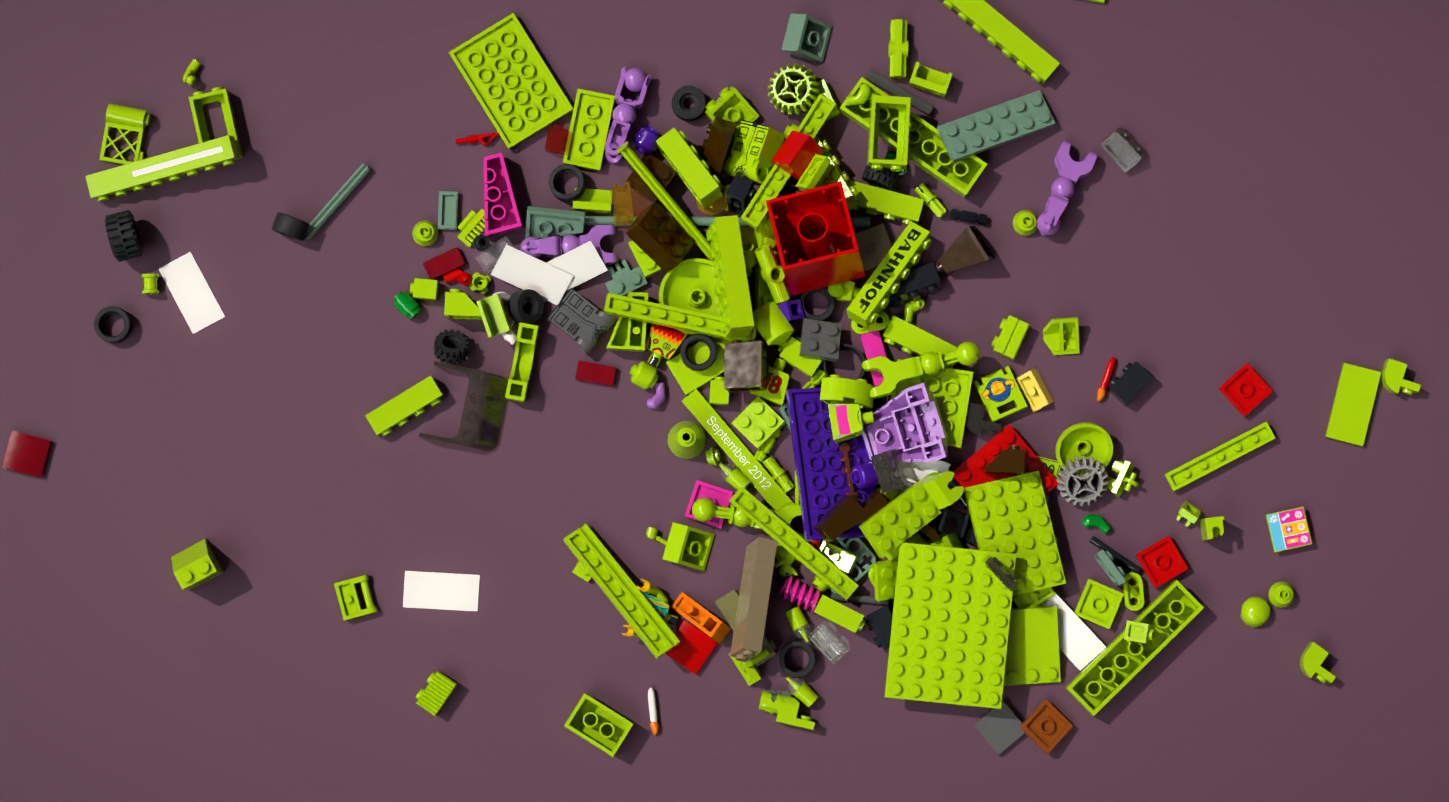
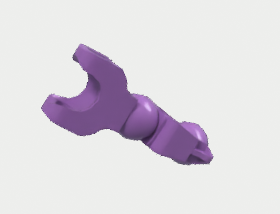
M624 66L621 70V76L615 92V102L618 106L613 111V123L605 144L606 160L612 164L619 163L623 158L620 152L617 153L616 150L612 149H618L627 142L630 127L637 117L636 110H640L643 107L647 89L652 80L651 74L646 76L639 68L626 70ZM625 86L632 92L641 90L639 100L632 102L631 99H624L621 96L623 87Z
M1066 140L1060 145L1054 159L1058 176L1051 185V194L1046 202L1045 210L1037 218V228L1044 236L1053 235L1058 232L1061 226L1059 217L1066 208L1069 199L1074 195V185L1078 179L1089 175L1097 158V153L1089 152L1084 161H1074L1069 155L1071 143Z
M596 225L588 234L580 235L579 238L575 235H566L563 238L553 236L543 239L532 236L527 237L520 244V251L537 259L540 257L554 259L591 241L605 265L615 264L618 262V256L615 253L604 252L600 247V240L613 236L616 233V226Z

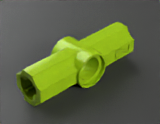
M895 19L891 20L888 47V57H890L889 78H906V58H908L907 20Z
M771 244L758 247L754 252L762 269L761 277L767 282L774 302L781 303L790 299L791 294L784 279L783 269L777 262Z

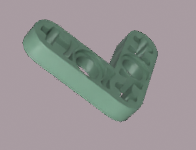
M850 538L846 544L842 542L845 539H837L847 552L858 556L857 561L859 565L864 561L862 558L864 555L872 557L870 560L871 565L876 563V557L860 538ZM853 540L860 544L859 550L855 552L849 549V543ZM865 564L862 567L865 569L864 572L861 571L860 567L854 565L853 568L858 570V576L852 580L857 582L869 571L871 565ZM830 588V590H831L834 594H838V593H836L832 588Z

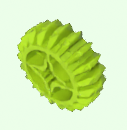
M795 63L792 69L791 65L787 64L786 70L780 67L781 73L775 71L774 75L776 78H770L773 84L768 85V89L772 90L768 93V96L773 97L770 102L775 104L777 110L781 108L782 113H786L788 110L789 115H792L795 110L796 114L799 115L800 109L807 112L805 106L809 105V107H812L813 104L810 101L817 99L813 94L819 93V90L816 89L819 83L815 81L816 76L811 75L812 71L810 69L806 70L804 65L799 68V65ZM801 76L804 77V79L793 81L790 77ZM785 81V87L781 90L780 93V87L782 83ZM790 83L793 86H795V93L797 94V96L794 93H792V86L790 85ZM806 86H807L806 94H805V96L802 98V96H801L802 91H803L804 89H806ZM785 98H795L797 102L786 103L782 100Z

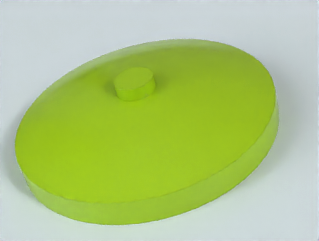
M700 258L687 259L667 272L659 287V304L721 317V314H718L717 311L719 298L715 295L714 290L716 278L712 276L713 262ZM680 330V331H682V332H684V333H687V334H689V335L699 334V333L689 332V331H685V330Z

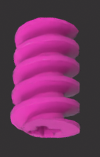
M791 575L786 579L779 595L784 593L785 600L791 596V603L797 599V606L805 603V610L811 606V613H813L821 597V590L818 589L813 593V586L806 589L807 583L805 582L799 586L800 580L797 579L793 583V576Z

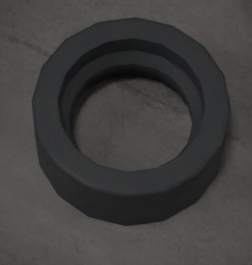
M560 165L549 176V188L555 198L562 202L576 201L585 191V177L579 168L574 165ZM566 172L572 173L578 178V187L570 194L559 192L556 186L558 177Z
M825 287L804 292L800 296L806 319L825 321L834 311V297L829 294L828 289ZM813 293H821L828 301L827 310L821 315H812L806 309V299Z
M115 306L106 307L96 315L94 330L103 341L112 344L120 343L130 335L132 320L123 309ZM109 314H117L124 321V329L117 336H109L102 329L103 319Z
M702 334L689 336L684 340L680 351L682 362L693 371L707 370L713 365L717 354L714 342L711 338ZM693 342H703L709 347L710 356L704 363L695 364L688 358L687 350Z
M793 641L785 645L781 650L779 662L782 670L789 676L803 677L812 671L816 658L812 647L807 643ZM793 648H801L809 656L808 665L802 670H792L786 663L787 653Z

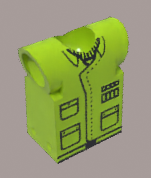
M741 120L731 149L732 155L728 157L724 164V173L734 177L735 175L747 176L753 182L762 184L770 172V167L774 164L771 160L781 147L785 135L770 126Z

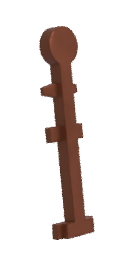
M842 443L839 450L843 453L844 458L840 459V461L845 462L846 469H842V473L847 474L849 493H845V495L859 496L858 492H854L853 482L850 477L853 468H850L849 463L852 458L848 457L850 446L847 443Z

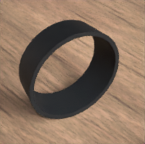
M848 344L839 345V351H851L859 357L861 364L865 361L863 354L856 347ZM824 360L825 374L827 377H830L827 370L828 361ZM863 368L857 379H861L864 375L865 370Z

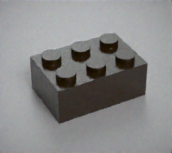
M656 202L643 209L626 232V235L665 273L681 263L695 242Z

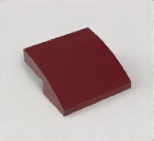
M11 431L1 468L41 477L51 440Z

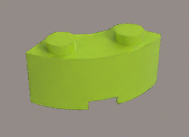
M830 375L828 378H822L820 400L826 404H859L861 409H872L873 399L870 398L869 393L874 386L868 384L865 379L853 380L841 378L840 375Z

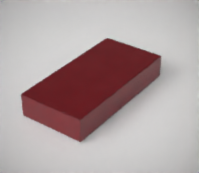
M457 247L423 263L430 280H434L465 265Z
M578 360L575 380L613 386L616 367Z

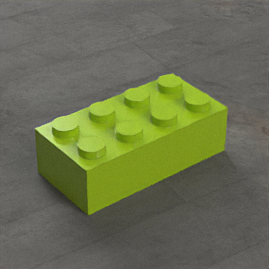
M673 128L656 140L662 155L672 168L677 171L678 176L704 210L723 197L721 192L723 188L720 185V181L715 175L711 176L710 168L704 160L700 162L701 159L698 156V152L692 145L689 147L687 138L681 130L677 132Z

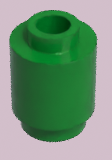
M401 291L393 298L395 301L393 305L405 318L408 317L411 320L421 310L418 306L419 303L407 291L405 293Z

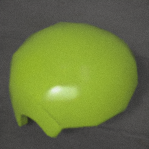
M1256 596L1244 601L1240 615L1242 621L1252 628L1261 627L1265 624L1270 616V606L1266 600Z

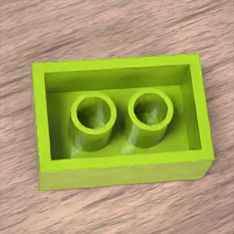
M584 693L564 727L614 757L634 723Z

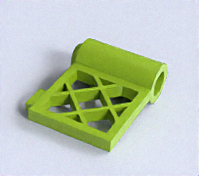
M108 104L99 160L125 165L133 163L127 161L123 156V153L130 148L135 153L134 162L143 160L144 152H141L144 128L149 126L151 115L148 114L147 110ZM110 127L117 128L121 133L115 140H112L109 136ZM131 131L139 132L138 140L131 144L126 135ZM123 137L129 146L120 152L115 142ZM113 145L118 154L113 158L105 157L106 149Z

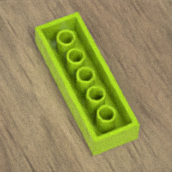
M738 215L715 217L706 231L707 241H710L711 244L709 257L713 259L714 264L712 266V276L716 278L714 290L715 295L719 298L717 311L722 317L720 330L721 333H724L725 339L747 337L754 327V319Z

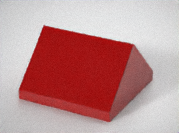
M792 130L771 162L799 180L815 154L823 155L824 151L810 135Z

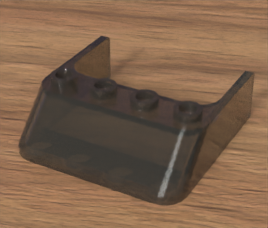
M434 361L433 365L435 367L467 373L469 384L458 434L453 438H444L419 433V437L484 451L493 450L498 443L506 404L505 395L508 380L501 375Z

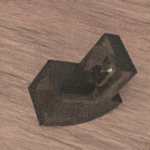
M968 402L965 427L972 435L979 437L981 430H985L984 434L996 435V432H1001L1002 424L983 421L985 405Z

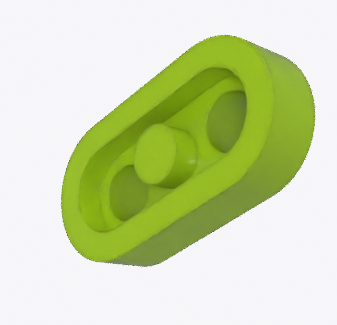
M885 312L879 313L878 317L883 319V323L878 324L875 321L868 328H860L852 320L851 328L859 335L884 330L889 324V317Z
M1132 572L1124 576L1126 581L1122 583L1124 604L1127 609L1138 611L1144 605L1143 583L1141 576ZM1131 578L1135 580L1134 586H1130L1128 583ZM1132 598L1137 599L1136 605L1131 604L1130 601Z

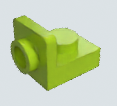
M1127 620L1124 640L1152 644L1156 637L1155 625Z

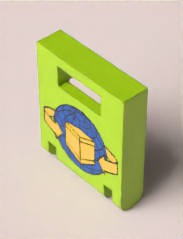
M1009 366L1005 367L1007 373L1005 375L1002 369L980 378L983 384L981 386L977 380L973 381L992 423L1028 407ZM1014 401L1015 408L999 414L998 407Z

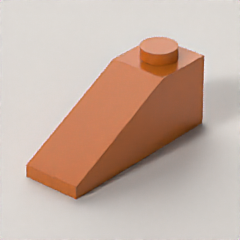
M681 592L671 606L672 609L719 644L731 630L729 626L683 592Z

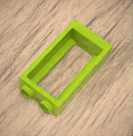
M216 87L211 89L212 92L204 93V91L193 93V96L189 97L198 142L210 141L203 106L220 102L228 135L235 138L239 158H243L228 90L226 88L223 89V87Z
M872 95L870 102L867 167H871L873 170L891 168V171L896 172L906 168L911 97ZM881 108H896L899 111L895 160L879 159L877 156Z

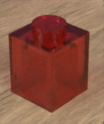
M554 124L553 127L548 128L545 145L546 152L564 155L568 138V130L565 129V126Z

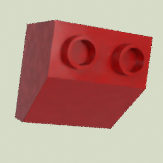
M841 181L766 200L783 273L791 296L866 277Z

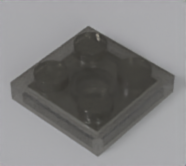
M987 556L982 560L1008 590L1012 591L1017 587L1014 583L1016 581L1014 576L1010 572H1004L1001 569L1003 564L996 557L991 558Z

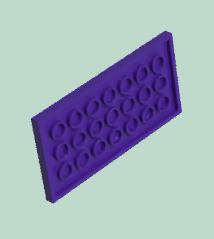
M821 387L788 389L786 391L805 541L824 540L813 527L845 493H849L847 474L842 473V469L846 468L845 462L840 461V459L844 458L843 453L839 450L840 445L847 443L850 446L848 451V457L852 458L849 461L850 468H854L857 464L872 462L869 458L863 435L835 444L828 404L820 400ZM853 483L854 492L859 493V496L856 497L861 501L860 505L872 493L876 492L875 486L859 489ZM862 523L844 531L836 539L865 537L859 528Z

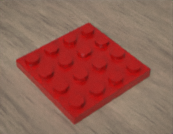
M1010 424L953 471V478L963 488L1018 476L1019 474L983 473V469L1003 450L1008 449L1009 445L1021 446V450H1025L1023 474L1039 471L1045 495L1059 484Z

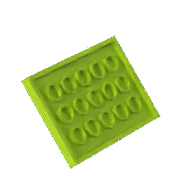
M514 13L448 52L508 149L513 148L573 111V107Z
M1039 471L964 488L978 549L1016 554L1012 596L1066 584Z

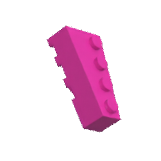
M502 152L483 157L485 237L490 238L523 229Z

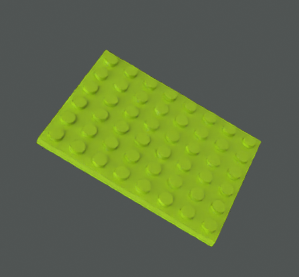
M906 542L899 545L884 697L1001 709L1016 564L1015 553Z

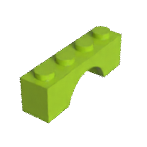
M519 323L514 360L505 395L507 400L523 403L526 401L540 329L537 325Z

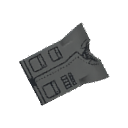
M570 288L548 316L547 320L576 341L584 353L589 356L598 345V336L603 332L609 331L617 318L598 310Z

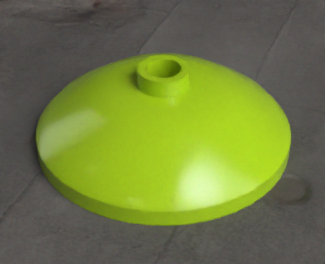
M1089 422L1078 423L1070 426L1060 435L1055 449L1056 458L1062 468V464L1069 465L1068 459L1072 462L1075 461V456H1078L1079 460L1083 455L1087 459L1092 456L1094 461L1099 460L1100 465H1104L1106 468L1113 455V443L1107 431L1101 426ZM1081 443H1085L1083 447H1079Z

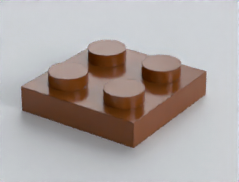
M1044 699L1019 726L1045 754H1048L1073 727L1047 699Z

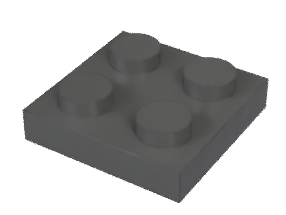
M804 318L799 356L837 362L841 324Z

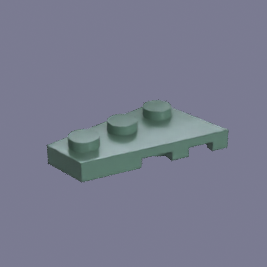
M528 206L525 238L532 236L543 239L553 235L565 236L582 233L584 230L585 212Z

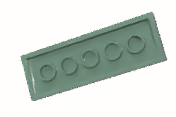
M1040 90L942 124L937 127V131L951 161L955 162L1050 128L1055 125V121Z

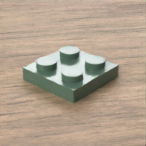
M1102 549L1093 554L1115 586H1119L1126 581L1124 579L1125 573L1119 566L1116 567L1113 564L1114 558L1108 551L1104 552Z

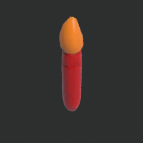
M1112 357L1107 364L1100 388L1097 391L1098 402L1106 395V389L1116 364L1115 357Z

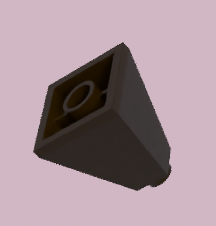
M969 226L939 258L937 265L942 273H949L988 262L995 258L976 226Z

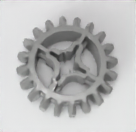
M1083 455L1080 460L1078 456H1075V461L1073 462L1068 459V466L1062 464L1064 471H1058L1061 477L1056 479L1057 483H1059L1057 488L1060 490V495L1065 497L1067 502L1071 501L1074 506L1077 502H1079L1080 506H1083L1084 502L1090 506L1091 500L1097 502V496L1103 497L1101 491H1107L1105 485L1109 484V480L1106 478L1108 473L1105 471V466L1100 465L1099 460L1094 461L1092 456L1087 459ZM1096 472L1097 480L1095 485H1093L1091 480L1094 478L1093 475ZM1072 476L1074 482L1072 483V487L1069 489L1068 482L1070 477ZM1078 479H1086L1087 483L1085 481L1080 483Z

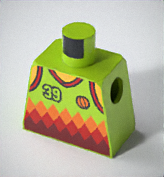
M652 324L645 346L646 350L652 352L648 363L658 367L662 357L670 360L686 339L687 333L675 328Z

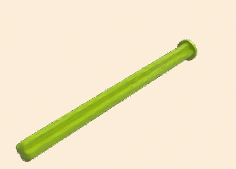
M627 141L622 144L616 152H620L683 229L695 240V243L707 258L713 262V259L709 257L710 243L628 146L629 142Z

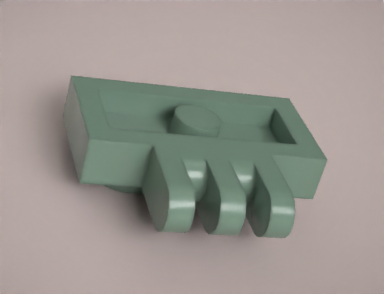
M625 259L621 261L625 268L621 269L619 264L616 263L615 266L618 271L615 273L612 266L608 267L613 279L606 282L605 285L611 294L625 296L629 292H633L648 284L640 267L638 266L630 270Z

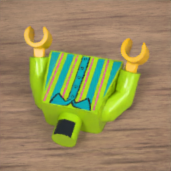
M641 578L640 580L644 581V586L641 588L637 586V588L642 591L644 597L668 626L675 628L678 617L668 613L670 605H668L667 597L659 588ZM623 625L628 628L626 634L621 633L623 636L639 637L630 625Z

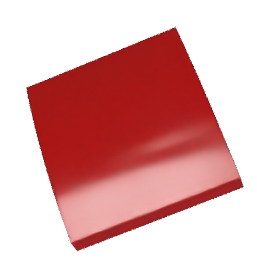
M683 620L674 633L680 643L668 651L666 655L696 675L717 645V642Z

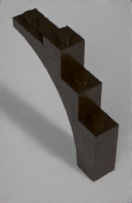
M900 490L892 500H894L896 497H898L906 490ZM875 492L860 505L861 501L856 496L844 495L813 528L826 542L834 541L844 531L857 524L864 523L890 503L888 502L889 499L885 494ZM930 523L917 531L928 543L936 542L940 538L936 533L937 529Z

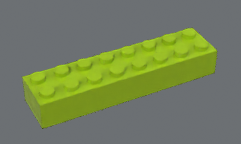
M861 77L848 96L857 95L862 84L869 85L871 95L864 104L847 106L845 100L839 112L869 132L872 95H889ZM881 108L878 139L897 151L899 111L896 108ZM910 111L907 159L965 198L986 168L987 163L975 155L952 162L937 129Z
M1174 580L1133 620L1134 622L1155 625L1156 637L1152 644L1124 640V629L1065 689L1091 716H1095L1204 607L1178 580Z

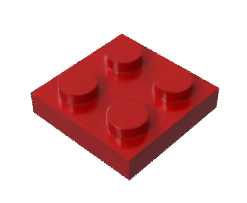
M1248 363L1218 388L1243 417L1273 392Z
M1169 535L1135 555L1154 588L1189 569Z

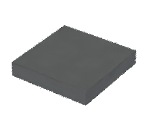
M1002 701L1001 709L993 708L973 725L998 755L1024 734L1019 728L1022 724L1021 721L1004 701Z

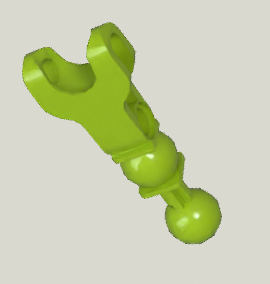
M968 341L961 343L956 351L942 355L939 350L937 353L932 351L926 352L920 358L916 356L896 362L890 361L883 356L866 360L861 364L863 370L867 372L879 371L884 377L881 385L870 390V398L877 399L889 396L895 391L899 383L923 377L924 374L928 376L936 375L941 369L945 371V365L957 362L966 366L973 365L979 360L980 350L975 343Z
M700 498L693 503L692 514L698 521L707 522L713 517L728 519L729 524L733 523L737 527L749 525L750 527L761 529L732 503L730 508L715 506V503L709 498ZM788 502L779 509H769L790 528L792 519L795 516L802 515L801 506L798 503ZM796 532L805 540V537L802 533Z

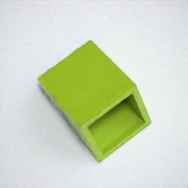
M206 539L171 557L173 573L182 590L190 591L224 573Z

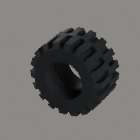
M130 210L106 215V232L115 259L121 262L142 256V243L138 227Z

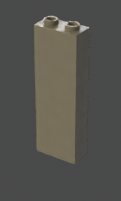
M758 537L746 546L730 656L735 657L737 661L747 662L761 653L777 547V541Z

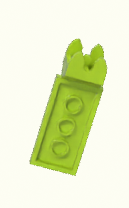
M947 471L941 474L933 472L926 475L859 526L879 558H884L941 514L940 509L952 505L962 496L963 486H957L952 489L948 487V483L953 479V472Z

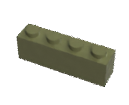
M735 590L730 591L715 601L733 631L740 592ZM763 636L762 650L766 649L769 652V656L756 663V667L776 655L774 652L777 649L771 639L767 641L765 636Z

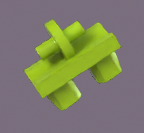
M852 281L828 286L829 294L838 302L853 301L861 289L854 287L855 282Z
M1115 460L1112 470L1119 473L1118 478L1115 480L1108 477L1109 484L1105 485L1114 495L1120 497L1123 490L1129 492L1132 486L1138 487L1139 483L1134 481L1137 474L1132 472L1134 465L1126 460L1125 462Z

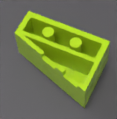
M629 292L627 296L649 302V293ZM619 317L606 347L607 350L645 352L647 322Z

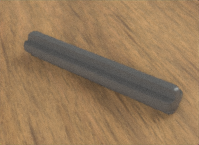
M868 70L866 73V80L888 93L898 97H911L910 105L921 112L929 115L933 110V105L876 72Z

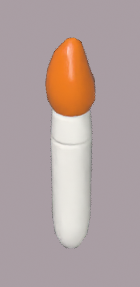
M649 688L650 727L653 735H656L659 731L656 696L653 688Z

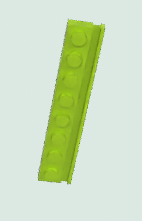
M584 524V526L564 538L563 541L656 659L680 643L679 639L587 524Z

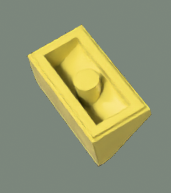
M1036 368L1016 378L1033 412L1053 402Z

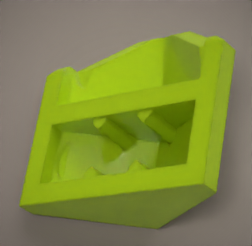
M1078 317L1051 319L1043 329V340L1053 355L1080 354Z

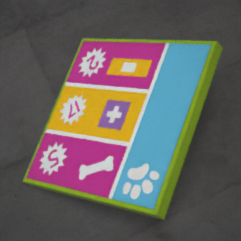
M1304 507L1266 515L1274 552L1312 544Z

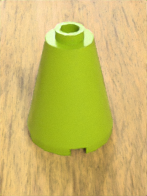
M681 421L675 424L668 434V446L672 453L679 458H695L703 451L706 444L704 430L692 421ZM686 434L690 436L688 441L683 440V436Z

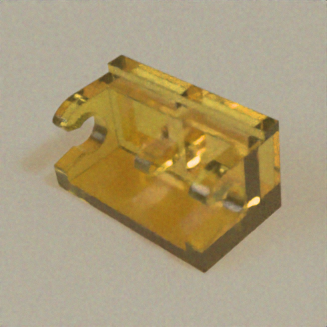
M629 181L624 182L621 187H617L615 183L612 185V190H610L614 225H632L634 216Z

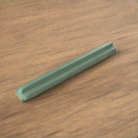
M361 164L310 222L306 234L308 240L314 236L370 172L371 169L366 164Z

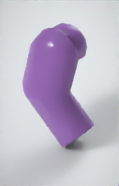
M655 383L656 394L647 400L648 408L657 409L666 400L665 383Z

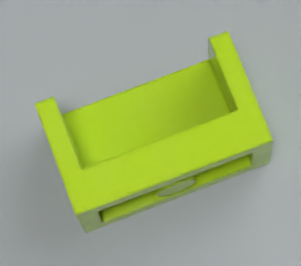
M916 61L908 86L945 97L953 73L949 72V74L919 65L920 62Z

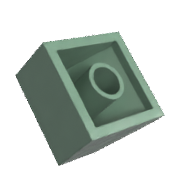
M791 13L781 50L794 56L823 62L832 26L807 14Z

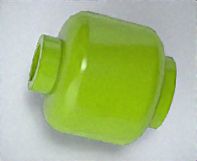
M645 361L640 362L638 365L634 364L629 372L632 375L631 382L644 390L652 388L659 377L657 369Z

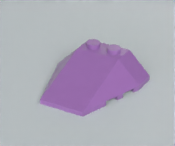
M926 383L906 388L902 393L873 413L874 423L864 424L865 434H863L870 460L929 463L947 457V434L937 401Z

